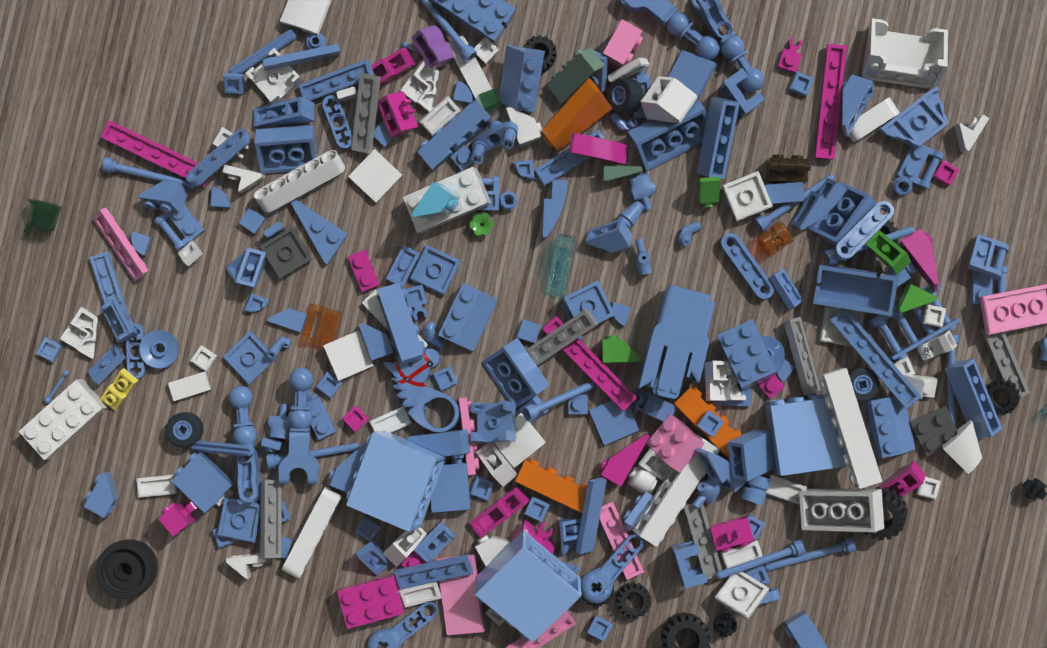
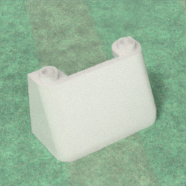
M872 18L868 29L863 62V77L874 81L926 89L936 87L948 67V30L933 28L927 31L924 37L888 31V23L886 21Z

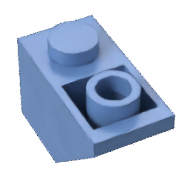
M162 181L141 193L139 198L144 203V206L150 210L159 209L168 213L171 211L179 213L188 196V192L178 182Z
M636 388L634 393L637 399L630 405L663 422L670 414L673 415L677 406Z
M107 471L97 476L94 481L96 486L93 491L90 490L86 495L85 501L87 502L84 505L85 508L103 518L111 514L118 501L112 474Z

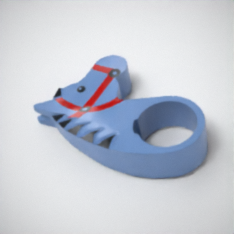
M425 349L426 352H423V359L400 365L399 360L395 363L383 362L391 371L393 387L401 404L417 423L434 432H447L458 424L461 416L458 402L453 397L427 385V381L431 376V369L437 367L441 362L439 352L434 349ZM437 398L449 400L455 410L453 421L444 428L434 427L428 421L427 412L425 411L429 406L428 403Z

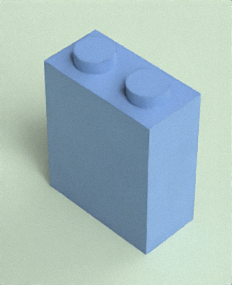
M754 429L728 442L732 479L748 482L776 468L772 431Z
M200 452L192 454L187 460L189 463L184 468L181 466L173 474L175 478L172 482L197 507L206 513L235 483L206 454Z
M463 459L451 460L452 463L443 465L431 497L432 512L471 509L467 462H463Z

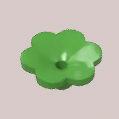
M476 213L470 222V228L474 230V234L477 236L482 234L489 235L491 228L494 226L493 220L490 219L487 213Z

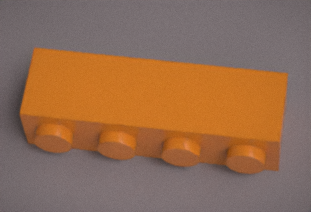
M687 387L672 403L695 426L707 410L722 419L724 423L714 437H711L698 426L696 427L720 449V452L725 457L729 458L728 442L743 434L736 428L733 430L728 425L730 421L723 414L719 416L715 412L717 408L710 401L705 402L701 398L703 394L696 387L693 389Z
M535 459L524 460L515 482L583 513L587 484L582 482L579 485L574 482V478L566 474L562 477L557 474L556 469L549 466L545 469L539 466L540 462Z

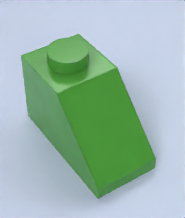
M720 177L700 178L696 182L698 205H703V208H712L714 204L719 202Z
M880 230L865 243L897 275L911 262L907 252Z
M617 335L606 336V339H602V363L642 362L641 357L622 339H617Z

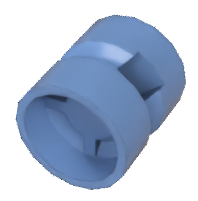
M758 476L748 482L745 481L747 485L742 488L740 498L764 505L767 496L764 492L769 490L771 479Z

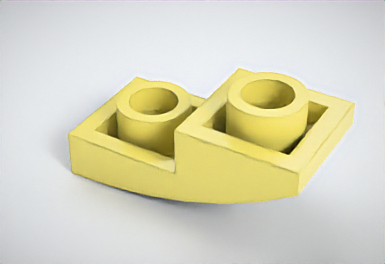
M123 368L119 371L113 383L107 387L101 400L116 411L135 387L138 379Z

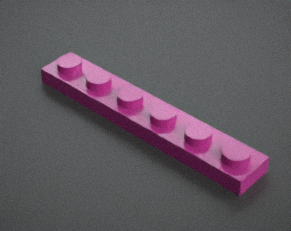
M826 45L814 158L835 159L847 51L846 45Z
M110 120L101 135V138L184 178L198 164ZM211 176L201 186L206 188Z
M555 316L542 330L548 335L564 323ZM579 338L562 349L623 412L637 399Z

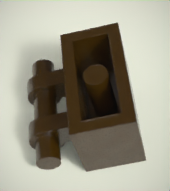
M778 154L772 155V158L767 159L766 183L803 182L805 184L808 182V171L811 169V164L808 163V159H803L801 155H792L791 158H784V155Z

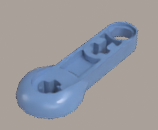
M629 535L600 568L592 570L583 576L581 580V595L585 600L597 604L609 598L615 579L643 547V539L639 535ZM633 537L638 538L640 542L639 546L635 549L629 546V541ZM624 546L633 552L632 555L629 553L625 555V562L617 561L619 559L617 554H623L626 551L623 549ZM593 582L596 584L600 582L601 585L599 587L601 589L599 592L591 590Z
M432 601L423 603L393 627L373 632L369 637L367 648H379L380 641L383 643L387 642V648H400L407 638L437 615V605ZM425 606H433L435 612L432 615H426L424 613ZM420 611L421 616L426 620L423 621L421 618L417 622L418 626H411L409 624L410 618L416 619L419 617L417 612Z

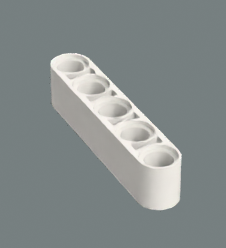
M335 150L327 151L258 189L254 194V198L265 213L271 212L341 174L345 170V165Z
M327 487L324 488L284 563L282 571L297 579L300 578L342 499L341 494Z

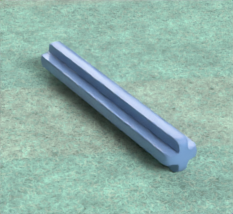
M291 29L231 67L229 72L236 74L245 73L268 58V53L273 48L278 51L297 38L295 33Z
M197 441L191 447L193 451L248 457L255 454V448L248 445Z

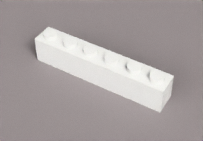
M840 368L821 374V379L819 380L820 387L827 395L825 403L828 410L831 409L833 414L831 422L834 429L837 428L839 433L837 441L839 446L844 449L845 455H843L845 465L849 466L851 484L861 489L882 482L847 368Z
M698 436L705 443L701 449L717 455L720 449ZM697 453L681 472L673 468L671 469L632 529L637 535L656 547L664 539L665 533L674 524L678 513L685 507L686 501L695 491L701 478L706 474V470Z

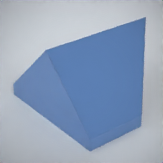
M247 247V250L225 268L236 284L255 288L262 278L266 252Z
M582 517L559 519L562 557L577 545Z

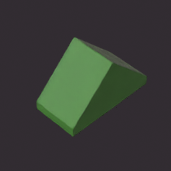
M912 284L906 285L895 308V312L902 313L938 299L935 295Z

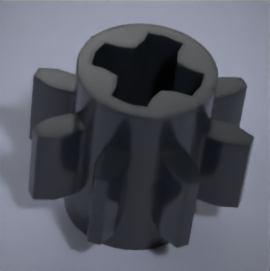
M1037 478L1033 480L1027 479L1022 485L1025 488L1023 494L1034 502L1037 498L1043 500L1047 495L1045 491L1047 486Z
M718 614V617L714 619L713 628L716 632H719V637L732 636V633L736 632L737 621L731 618L732 614Z

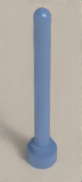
M420 0L458 46L462 59L465 62L471 61L477 55V51L473 46L466 45L430 0Z
M105 157L103 161L102 171L111 174L118 171L160 182H178L183 187L189 189L195 187L184 179L118 164L113 158Z
M829 174L803 191L804 200L811 191L815 193L819 191L827 178L834 181L835 176ZM801 202L785 203L770 214L760 215L755 218V224L763 232L769 228L773 220Z
M907 227L886 234V236L893 241L913 234L915 229ZM864 244L857 252L869 248L866 246V244ZM833 249L824 251L825 259L829 266L838 263L840 259L836 257ZM842 249L841 252L846 254V250Z
M952 334L957 344L959 342V335ZM955 348L947 352V367L955 362ZM947 376V409L955 424V394Z
M590 381L538 405L528 404L522 408L523 415L527 421H531L537 418L540 412L597 387V385Z
M351 443L311 450L310 452L316 458L356 451L359 448V444ZM267 454L268 468H277L287 455Z
M852 536L840 541V544L807 552L801 556H793L767 563L764 568L766 571H771L840 551L851 553L856 551Z
M800 539L793 541L788 548L718 571L716 577L722 579L789 555H804V545Z

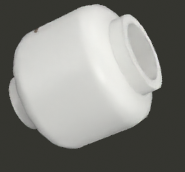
M640 465L632 467L628 474L629 485L640 493L651 492L657 483L656 475Z

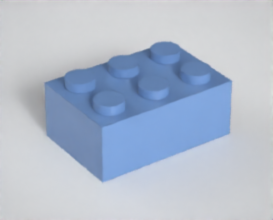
M753 319L717 335L743 390L778 375L777 369Z

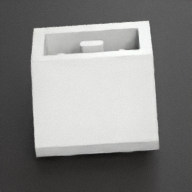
M658 76L641 100V104L647 119L681 123L696 101L697 95L676 78Z

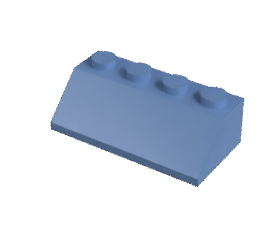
M698 99L691 106L681 123L649 120L628 131L633 147L646 171L702 144L708 115Z

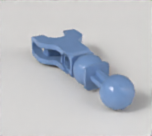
M618 0L630 12H646L664 27L667 26L671 34L680 36V40L685 36L696 45L698 56L711 60L719 54L720 45L717 39L712 36L703 37L692 28L694 22L690 23V19L685 13L677 12L678 8L669 0Z
M690 0L698 17L706 24L713 37L721 44L720 50L723 56L730 59L729 63L734 61L739 70L743 68L747 73V77L741 81L742 87L748 92L759 91L764 85V75L760 70L752 68L745 58L744 54L748 51H744L743 40L735 35L736 32H733L732 25L725 15L720 1ZM720 26L725 27L727 31L725 36L719 34L718 28Z
M303 367L294 369L289 376V384L295 390V405L290 406L291 411L288 415V422L291 425L289 454L279 464L280 484H287L289 482L291 471L294 468H302L307 472L310 485H317L319 478V462L310 452L309 426L313 420L312 413L310 412L311 405H306L307 390L313 385L314 379L312 373Z
M239 385L230 391L228 398L230 405L237 412L238 424L233 425L235 428L233 440L238 445L256 447L257 432L253 427L255 423L249 422L248 407L252 403L253 395L248 387ZM256 449L254 450L255 454L249 460H245L243 456L237 455L239 496L242 501L248 503L261 500V480L263 479L260 473ZM251 488H252V490H253V495H252V496H251V494H250V489H251Z

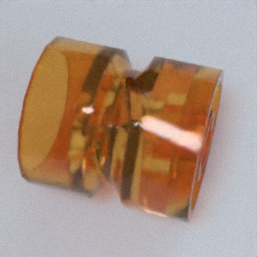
M781 221L771 226L770 231L765 230L757 235L758 242L768 256L778 252L780 246L784 248L793 242L791 234Z

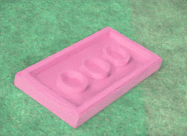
M1047 284L979 297L986 335L1047 323Z
M475 554L468 555L473 568V574L439 581L447 635L485 631L482 604L475 595L477 577ZM457 556L441 557V558H437L436 560L438 561V560H443V559L452 558V557H457Z

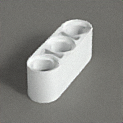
M887 98L859 117L849 134V138L853 143L900 113L891 98Z

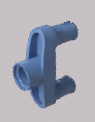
M492 121L488 129L473 140L471 156L473 163L481 164L484 153L500 145H504L506 149L513 148L515 138L518 135V126L510 121L504 123Z

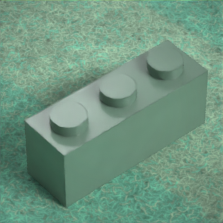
M591 47L586 50L580 49L573 55L574 59L566 62L562 66L563 70L556 72L551 77L552 81L547 86L561 104L570 99L587 79L593 78L605 66Z

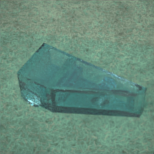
M557 233L546 294L565 297L576 236Z

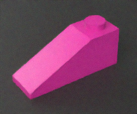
M919 229L901 240V248L907 252L912 264L935 292L938 290L939 282L932 246L933 241L928 233H924Z
M644 433L611 455L608 460L604 459L599 468L602 470L600 474L622 486L650 436Z
M913 460L878 487L884 490V487H888V491L892 492V490L897 491V496L901 494L903 497L922 485L926 474Z

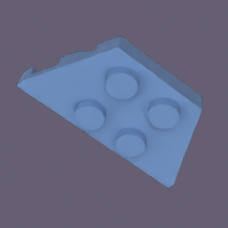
M937 86L933 87L885 124L879 131L912 147L920 148L949 124L947 116L944 114L943 102L939 98V88Z

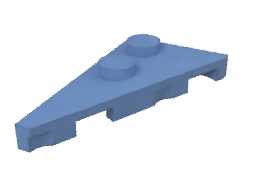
M298 200L290 201L321 258L328 265L348 234Z

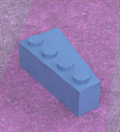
M475 100L458 116L453 117L447 126L436 131L433 134L434 137L429 142L427 140L418 147L420 150L417 152L430 169L435 171L463 145H466L487 128L491 123V117L479 102Z

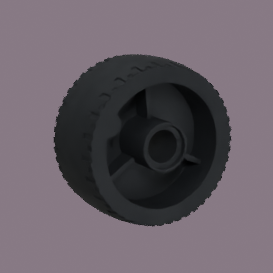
M125 539L111 544L102 552L97 561L95 572L98 583L104 592L115 598L128 599L139 596L150 588L157 576L158 562L155 553L147 544L134 539ZM126 563L131 565V573L126 571Z

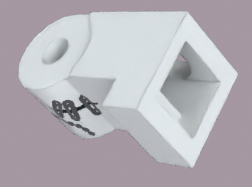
M950 330L916 348L922 360H927L944 352L952 351L957 344Z

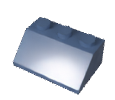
M512 45L506 46L498 100L500 103L517 110L535 112L545 51Z
M314 125L256 129L254 144L261 174L291 172L318 157Z
M842 182L840 185L847 189L845 194L825 216L809 227L810 231L833 247L877 204L869 194Z
M462 283L438 335L474 352L498 300Z
M518 338L482 362L507 400L515 403L516 408L550 386Z
M894 395L866 401L877 457L885 458L915 450L908 411Z

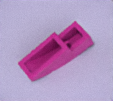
M400 48L387 58H382L371 66L374 75L381 76V86L411 69L416 64L407 48Z
M572 133L569 152L596 160L626 164L629 145Z
M517 485L470 521L469 524L479 537L482 538L526 505L529 498Z

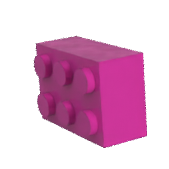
M394 573L341 587L337 591L347 629L401 615L405 611Z

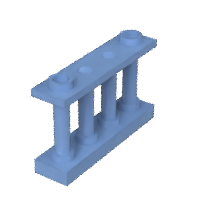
M929 285L921 288L930 294L937 295V292H934ZM939 300L931 302L933 306L942 307ZM897 302L894 304L892 316L894 319H897L910 341V344L901 349L887 326V319L892 316L876 314L866 320L870 327L876 326L880 328L894 352L888 358L890 360L896 359V361L907 357V352L938 334L957 328L956 324L961 322L959 318L950 320L945 312L943 327L933 329L931 325L922 324L924 312L920 306L916 307L913 310L927 333L917 339L903 316L904 312H895Z

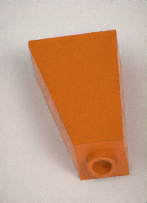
M590 78L583 83L542 129L546 136L544 141L550 148L554 146L557 151L561 150L571 142L572 133L581 134L612 109Z

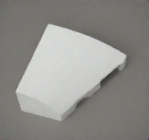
M420 60L399 92L404 91L407 98L430 112L433 109L432 105L434 95H436V81L438 80L439 71L436 68L430 69L424 60Z
M81 306L60 339L93 359L98 317Z
M729 361L705 362L706 401L746 400L745 394L742 395L737 384L739 381L734 376L733 368Z
M971 420L957 429V435L942 445L943 449L968 474L976 468L982 459L974 425Z

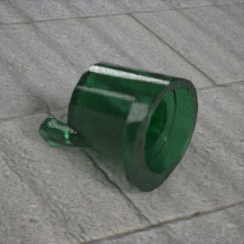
M28 198L31 209L24 233L30 234L32 227L54 231L62 206Z

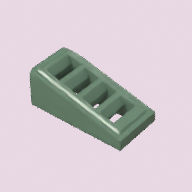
M604 166L603 183L638 175L642 172V167Z

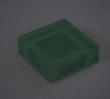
M497 88L478 94L482 106L487 113L503 107Z

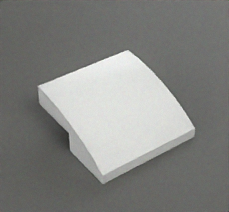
M288 0L280 22L284 25L299 28L304 32L319 35L332 0Z
M520 413L516 416V442H496L494 444L515 468L546 442L529 421L525 419L524 415Z

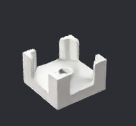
M275 48L268 53L269 58L281 56ZM262 63L257 69L252 67L246 72L248 77L272 104L281 101L303 81L291 66L265 71Z

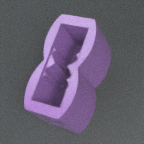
M433 25L420 29L413 35V43L418 51L422 53L423 59L430 69L447 65L454 58L451 47L445 42L443 34L437 26Z

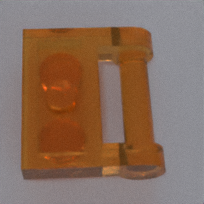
M310 303L308 307L310 311L303 335H300L299 340L319 346L336 340L344 312ZM317 311L322 312L316 337L313 338L310 335Z

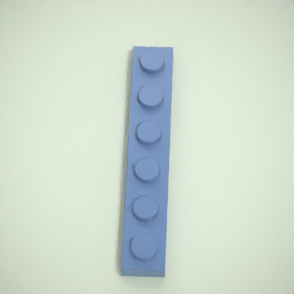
M847 309L841 310L830 319L833 325L905 409H908L922 397Z

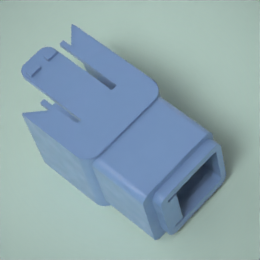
M673 285L665 287L655 324L648 334L635 388H641L644 385L649 388L650 385V387H653L652 392L654 395L675 399L679 396L685 372L687 374L686 377H689L692 384L700 382L709 347L707 335L716 302L710 301L711 295Z

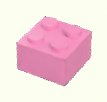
M621 20L603 52V55L608 56L609 66L618 70L631 62L633 57L632 51H637L643 39L640 36L642 30Z
M672 414L667 417L646 442L667 465L678 472H681L696 455L695 450L697 448L701 449L705 444L688 426Z

